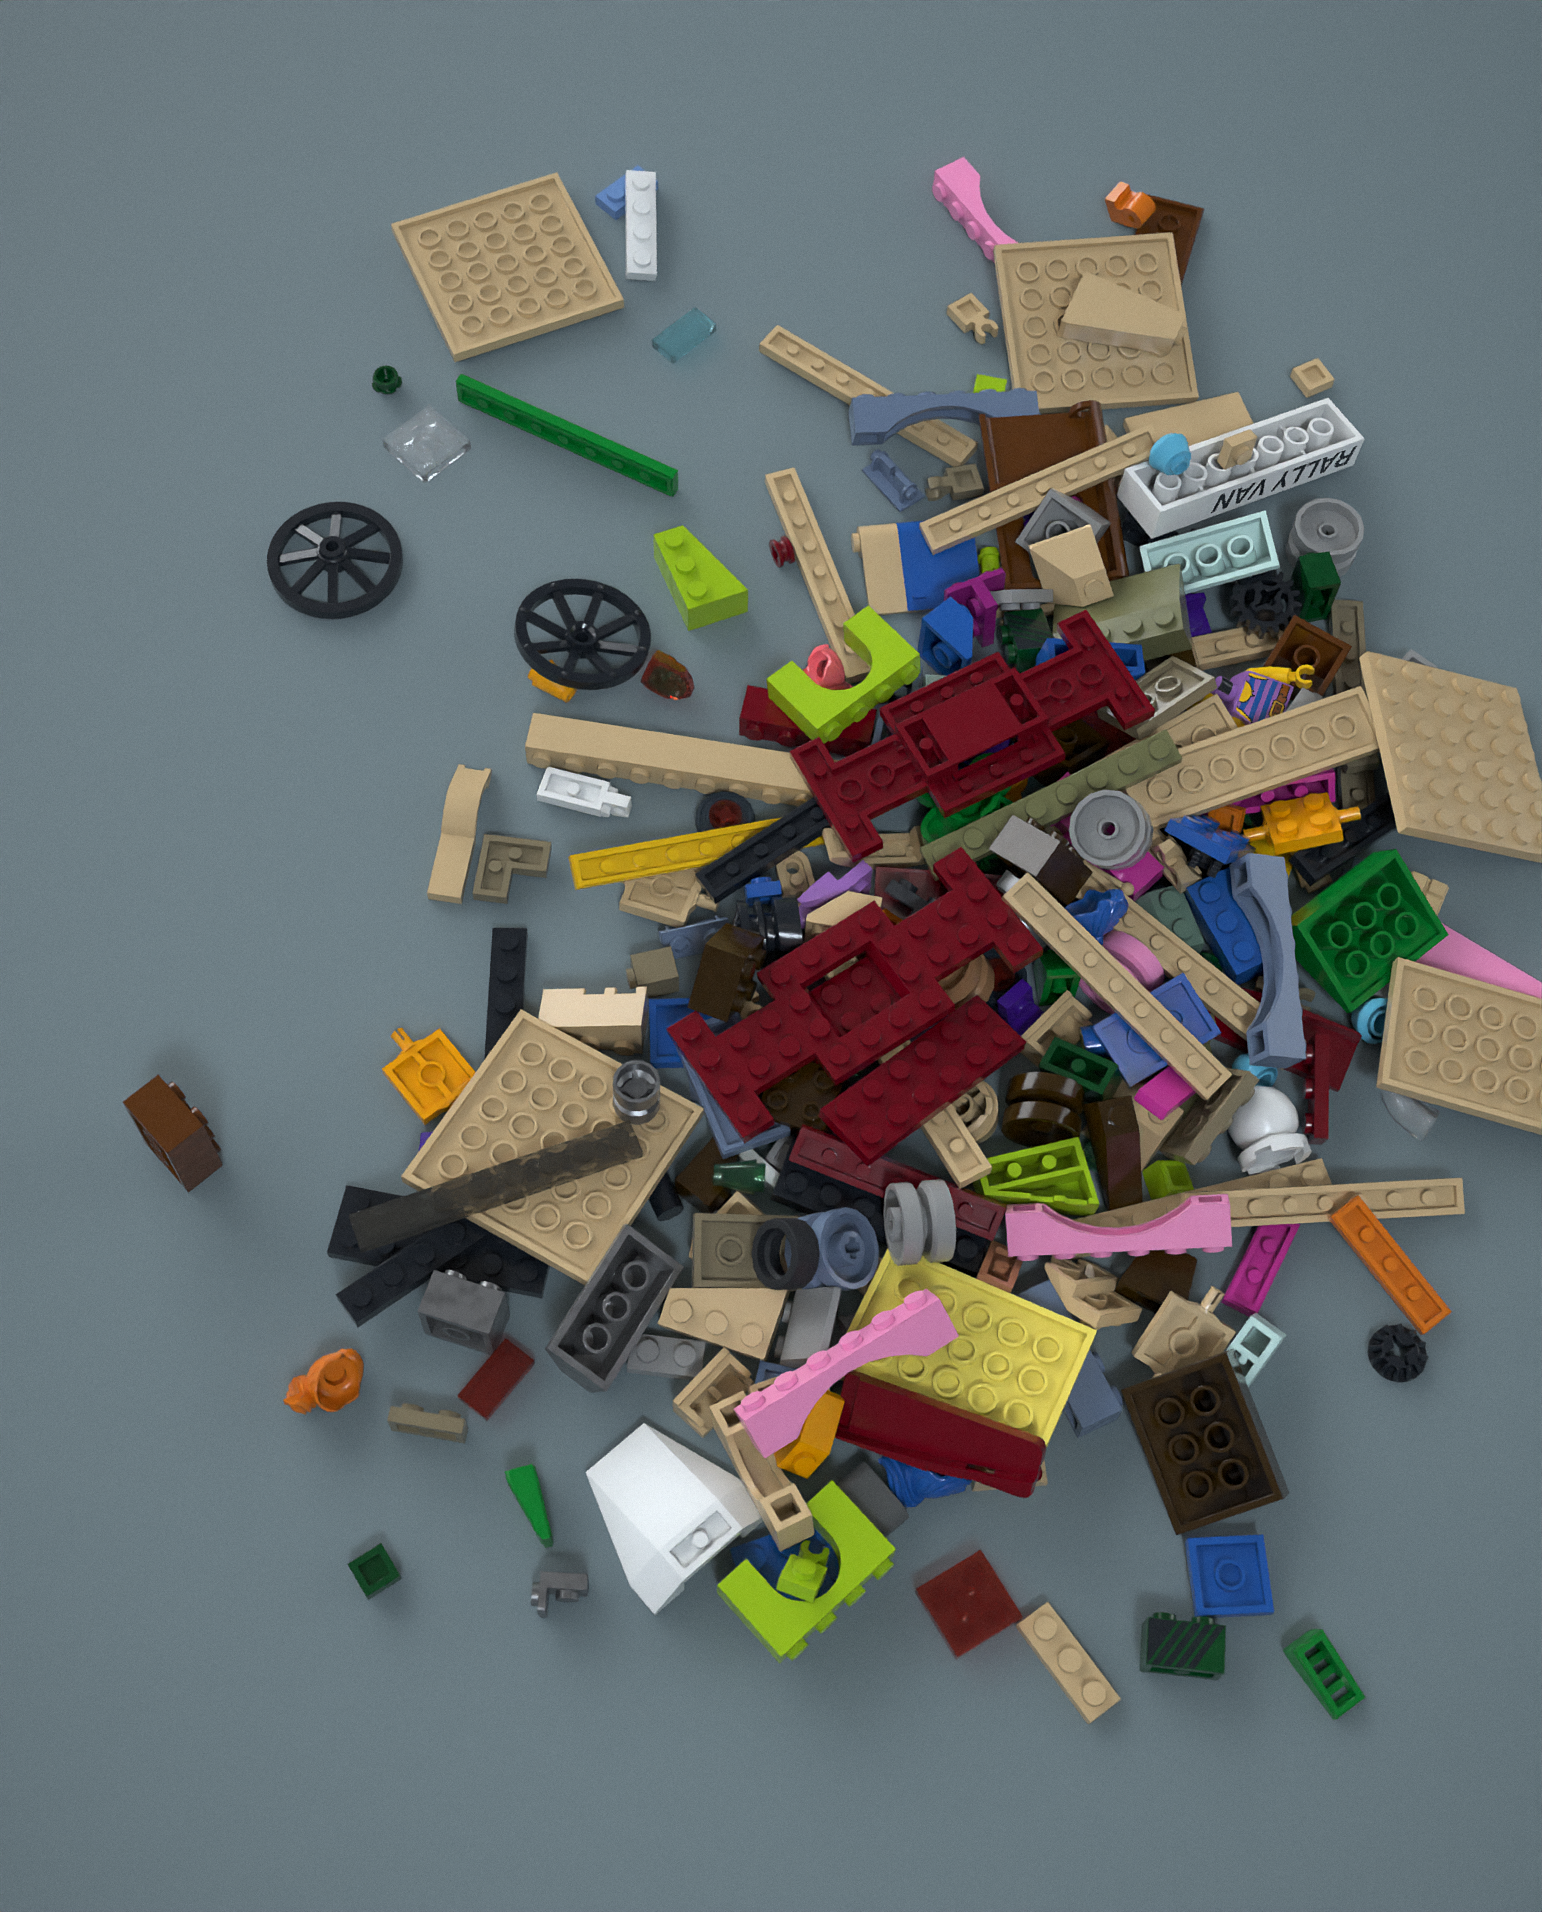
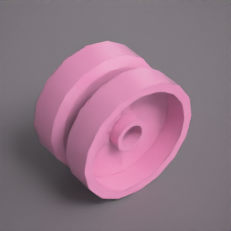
M1112 930L1103 935L1102 946L1145 989L1151 992L1163 984L1165 980L1163 967L1157 957L1144 944L1122 931ZM1080 979L1079 986L1093 1003L1111 1015L1116 1013L1092 988Z

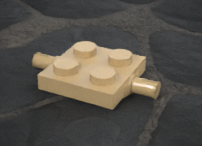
M703 868L620 882L625 884V891L619 902L620 911L676 928L686 926L690 914L697 906L717 912L720 902L714 904L708 895L701 893V885L697 882L695 873Z
M1211 1286L1199 1304L1188 1301L1170 1291L1131 1351L1133 1357L1147 1364L1154 1372L1153 1378L1222 1353L1236 1333L1231 1326L1219 1320L1213 1313L1225 1294L1216 1289V1287Z

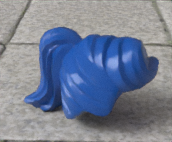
M1089 889L1083 899L1067 905L1065 909L1103 945V935L1113 930V927L1118 924L1119 919L1125 915L1129 904L1123 891L1120 889H1109L1105 892Z
M885 1456L878 1459V1463L885 1467L890 1491L902 1503L904 1508L916 1507L924 1498L935 1499L958 1494L965 1491L966 1486L972 1482V1480L956 1478L932 1471H923Z

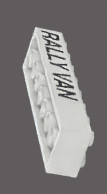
M1326 398L1189 446L1191 452L1189 467L1179 475H1166L1152 468L1149 461L1126 468L1117 497L1152 539L1353 466L1363 444L1364 437L1333 402ZM1251 429L1257 436V440L1250 460L1243 465H1236L1224 470L1217 460L1225 438Z

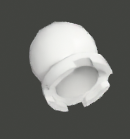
M1255 1086L1253 1088L1255 1089L1253 1097L1248 1103L1237 1109L1232 1116L1233 1123L1228 1128V1132L1235 1144L1244 1150L1237 1159L1242 1172L1247 1171L1249 1176L1280 1169L1279 1164L1293 1158L1296 1164H1299L1308 1158L1312 1152L1306 1136L1296 1133L1299 1126L1298 1114L1290 1098L1274 1087Z

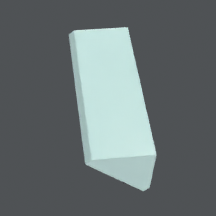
M1266 510L1139 546L1145 572L1180 563L1185 594L1280 568Z

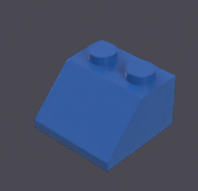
M949 597L922 618L917 652L939 675H950L971 664L973 617L966 606L958 604L952 597Z

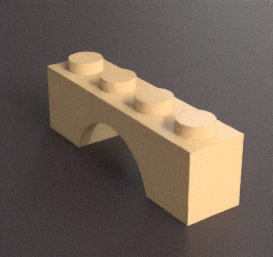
M743 1390L709 1406L713 1428L781 1552L815 1535L813 1518L795 1483L792 1484L782 1469L777 1467L774 1454L764 1458L759 1453L736 1415L734 1408L739 1406L746 1397Z

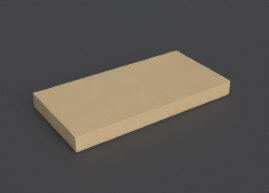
M1239 392L1124 418L1123 427L1126 433H1130L1148 424H1152L1159 439L1170 433L1183 434L1187 438L1188 445L1191 446L1254 423Z

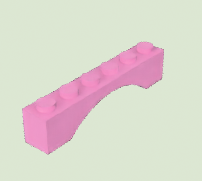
M962 157L935 171L932 191L936 200L942 202L949 210L951 217L965 228L968 237L971 240H975L982 248L986 258L995 263L993 254L995 245L1018 242L1000 230L987 214L981 200L979 188L980 175Z
M1228 1194L1190 1196L1177 1208L1160 1218L1140 1225L1119 1228L1097 1227L1080 1223L1057 1213L1044 1203L1006 1205L1008 1257L1017 1256V1260L1020 1261L1036 1260L1039 1258V1255H1053L1055 1259H1071L1076 1256L1075 1254L1090 1253L1092 1257L1104 1258L1111 1256L1112 1252L1127 1251V1254L1131 1256H1144L1150 1253L1149 1250H1164L1167 1254H1183L1187 1252V1249L1202 1248L1203 1252L1216 1253L1223 1251L1224 1247H1232Z
M928 1289L915 1291L909 1294L903 1303L893 1310L877 1314L869 1325L859 1331H851L842 1336L839 1343L827 1351H819L810 1356L807 1363L800 1368L779 1375L775 1379L774 1384L763 1391H756L747 1395L741 1404L734 1408V1411L754 1447L764 1458H767L798 1438L804 1421L816 1402L835 1382L850 1371L868 1362L888 1356H929L959 1337L940 1299Z

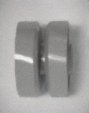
M1320 498L1304 504L1296 514L1293 527L1287 539L1285 552L1288 562L1294 568L1299 556L1310 552L1322 553L1329 551L1339 577L1346 574L1352 566L1356 552L1363 540L1364 525L1362 518L1352 506L1341 500Z
M1105 789L1091 793L1078 803L1071 815L1069 834L1072 846L1082 858L1102 869L1119 871L1133 867L1145 857L1152 845L1154 829L1150 815L1139 802L1121 791ZM1110 825L1115 827V832L1112 835L1107 832Z
M941 1179L922 1181L918 1185L917 1190L909 1182L890 1183L886 1188L884 1197V1228L889 1253L894 1264L898 1266L917 1264L922 1255L930 1263L950 1261L953 1257L956 1245V1221L952 1197L945 1181Z

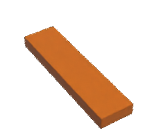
M1359 1195L1353 1197L1328 1217V1220L1420 1335L1428 1332L1452 1312Z

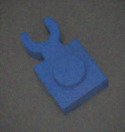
M771 877L751 879V884H746L744 889L745 900L749 908H753V899L759 898L761 904H768L770 906L772 897L782 895L780 880L772 881Z

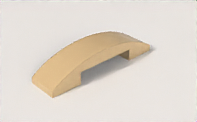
M914 826L909 833L879 834L884 848L854 863L851 861L832 828H824L822 831L830 861L841 866L854 868L862 860L873 870H876V867L908 868L926 864L920 853V847L925 846L922 842L921 826Z

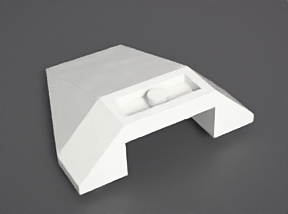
M645 1423L586 1471L587 1478L629 1585L654 1615L684 1591V1583L736 1537L740 1535L744 1538L763 1521L741 1479Z

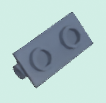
M877 449L871 454L872 463L863 468L862 472L899 512L925 498V495L917 488V485L888 457L886 451Z
M715 915L714 918L696 921L694 925L689 926L687 923L686 926L679 928L664 926V930L658 931L660 943L663 948L671 946L674 959L701 954L704 951L705 944L726 923L729 924L728 917L719 918L718 915Z

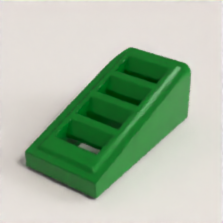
M529 1464L505 1471L507 1483L541 1544L545 1548L552 1547L554 1541L535 1465Z
M1310 1629L1283 1649L1291 1665L1332 1719L1337 1720L1366 1698L1323 1629ZM1314 1646L1317 1651L1306 1658L1304 1653ZM1324 1659L1327 1665L1315 1672L1313 1667ZM1335 1673L1338 1678L1325 1687L1322 1681ZM1344 1686L1348 1692L1334 1702L1331 1695Z

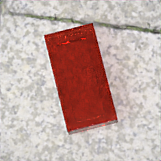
M505 1338L457 1397L485 1421H488L535 1365V1362Z

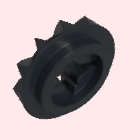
M1402 1323L1390 1326L1386 1324L1373 1334L1368 1344V1357L1372 1367L1383 1378L1393 1382H1408L1415 1379L1423 1372L1429 1358L1425 1349L1426 1342L1418 1337L1416 1330L1403 1327ZM1393 1342L1399 1348H1410L1403 1356L1404 1361H1401L1399 1356H1387L1394 1348Z

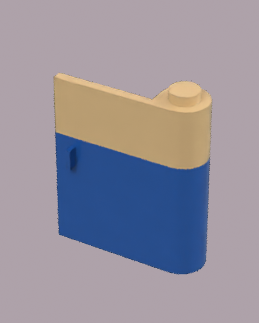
M923 521L857 527V533L851 534L853 553L858 552L859 557L863 561L868 605L879 616L932 611L944 602L945 589L957 582H965L980 575L975 537L932 555L919 529V525Z

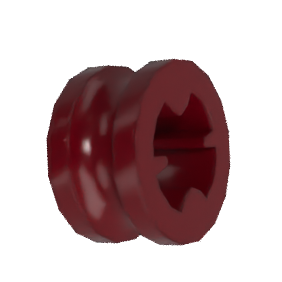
M782 536L778 542L775 539L770 540V552L778 568L783 567L785 562L789 564L795 562L794 550L787 536Z

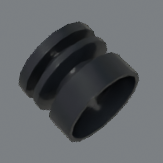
M796 895L772 897L770 913H764L760 899L755 898L753 899V914L751 915L748 914L745 899L736 901L733 925L765 937L762 949L766 950V957L760 970L767 967L768 954H774L777 961L803 945Z

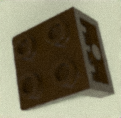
M810 1062L765 1090L760 1100L774 1118L775 1123L800 1130L802 1124L825 1132L827 1125L819 1118L820 1109L848 1089V1079L835 1086L820 1064Z

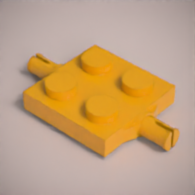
M1327 792L1313 793L1301 798L1287 801L1280 800L1272 804L1260 806L1263 826L1243 829V835L1250 839L1249 842L1266 839L1272 845L1275 855L1344 841L1341 823L1361 820V814L1358 806L1338 810L1332 805Z
M398 1028V1033L394 1031L391 1034V1038L402 1051L395 1060L383 1067L382 1071L422 1123L426 1125L441 1113L447 1112L476 1072L440 1028L428 1037L415 1042L411 1040L403 1028Z

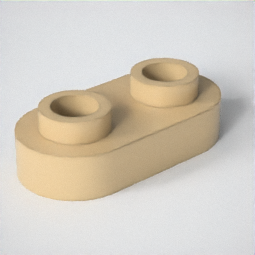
M800 851L795 852L776 865V876L781 883L782 896L796 895V898H799L815 883L809 859ZM790 868H794L798 872L795 874H790L787 872V870Z

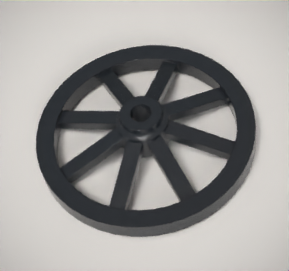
M349 502L321 503L294 514L276 531L267 553L269 577L279 597L298 612L322 619L348 618L374 608L393 591L400 578L403 566L400 540L392 525L376 511L363 505ZM342 517L356 519L368 524L343 539L340 538ZM331 518L330 534L326 538L305 527L313 522ZM379 532L388 543L390 553L351 547ZM294 534L317 547L282 554L286 544ZM351 559L389 564V567L382 580L375 586L351 562ZM316 560L291 588L281 576L280 566ZM323 570L328 572V603L316 602L300 596ZM345 571L366 594L354 600L338 603V573Z
M563 579L544 584L526 596L516 614L514 638L523 659L544 678L569 688L600 690L620 685L640 671L648 657L651 645V630L643 611L631 598L621 591L597 581ZM564 595L592 597L584 621L575 620ZM553 599L567 630L533 611L542 603ZM602 600L612 604L625 614V616L599 629L593 625ZM527 622L560 640L531 643L527 632ZM633 625L638 637V646L601 640ZM564 651L569 653L563 668L554 665L541 655ZM597 652L632 656V658L624 665L613 670ZM586 658L600 673L585 674L573 671L579 659Z

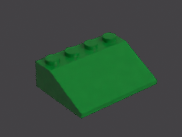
M1397 849L1373 852L1291 916L1293 938L1295 939V959L1347 1013L1353 1012L1390 982L1392 963L1398 957L1415 962L1448 936L1447 931Z

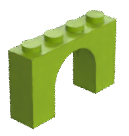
M869 605L843 623L844 642L871 669L868 676L860 684L845 690L823 688L816 684L793 661H790L766 679L769 698L811 740L820 737L824 744L827 741L835 740L846 727L853 722L862 720L869 710L879 703L888 701L895 691L905 684H911L921 673L920 653Z
M833 1480L806 1503L812 1514L814 1528L829 1543L838 1560V1578L828 1592L816 1598L813 1603L788 1599L776 1592L747 1559L717 1585V1594L779 1664L787 1657L791 1661L795 1660L809 1646L805 1640L815 1630L820 1634L825 1632L837 1620L838 1617L834 1613L844 1603L851 1607L865 1594L866 1590L862 1587L873 1576L880 1580L895 1565L891 1559L894 1557L896 1548Z

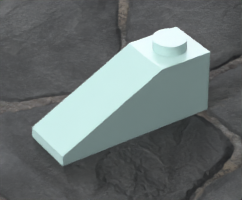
M1257 1313L1249 1317L1226 1350L1234 1349L1248 1387L1287 1336Z

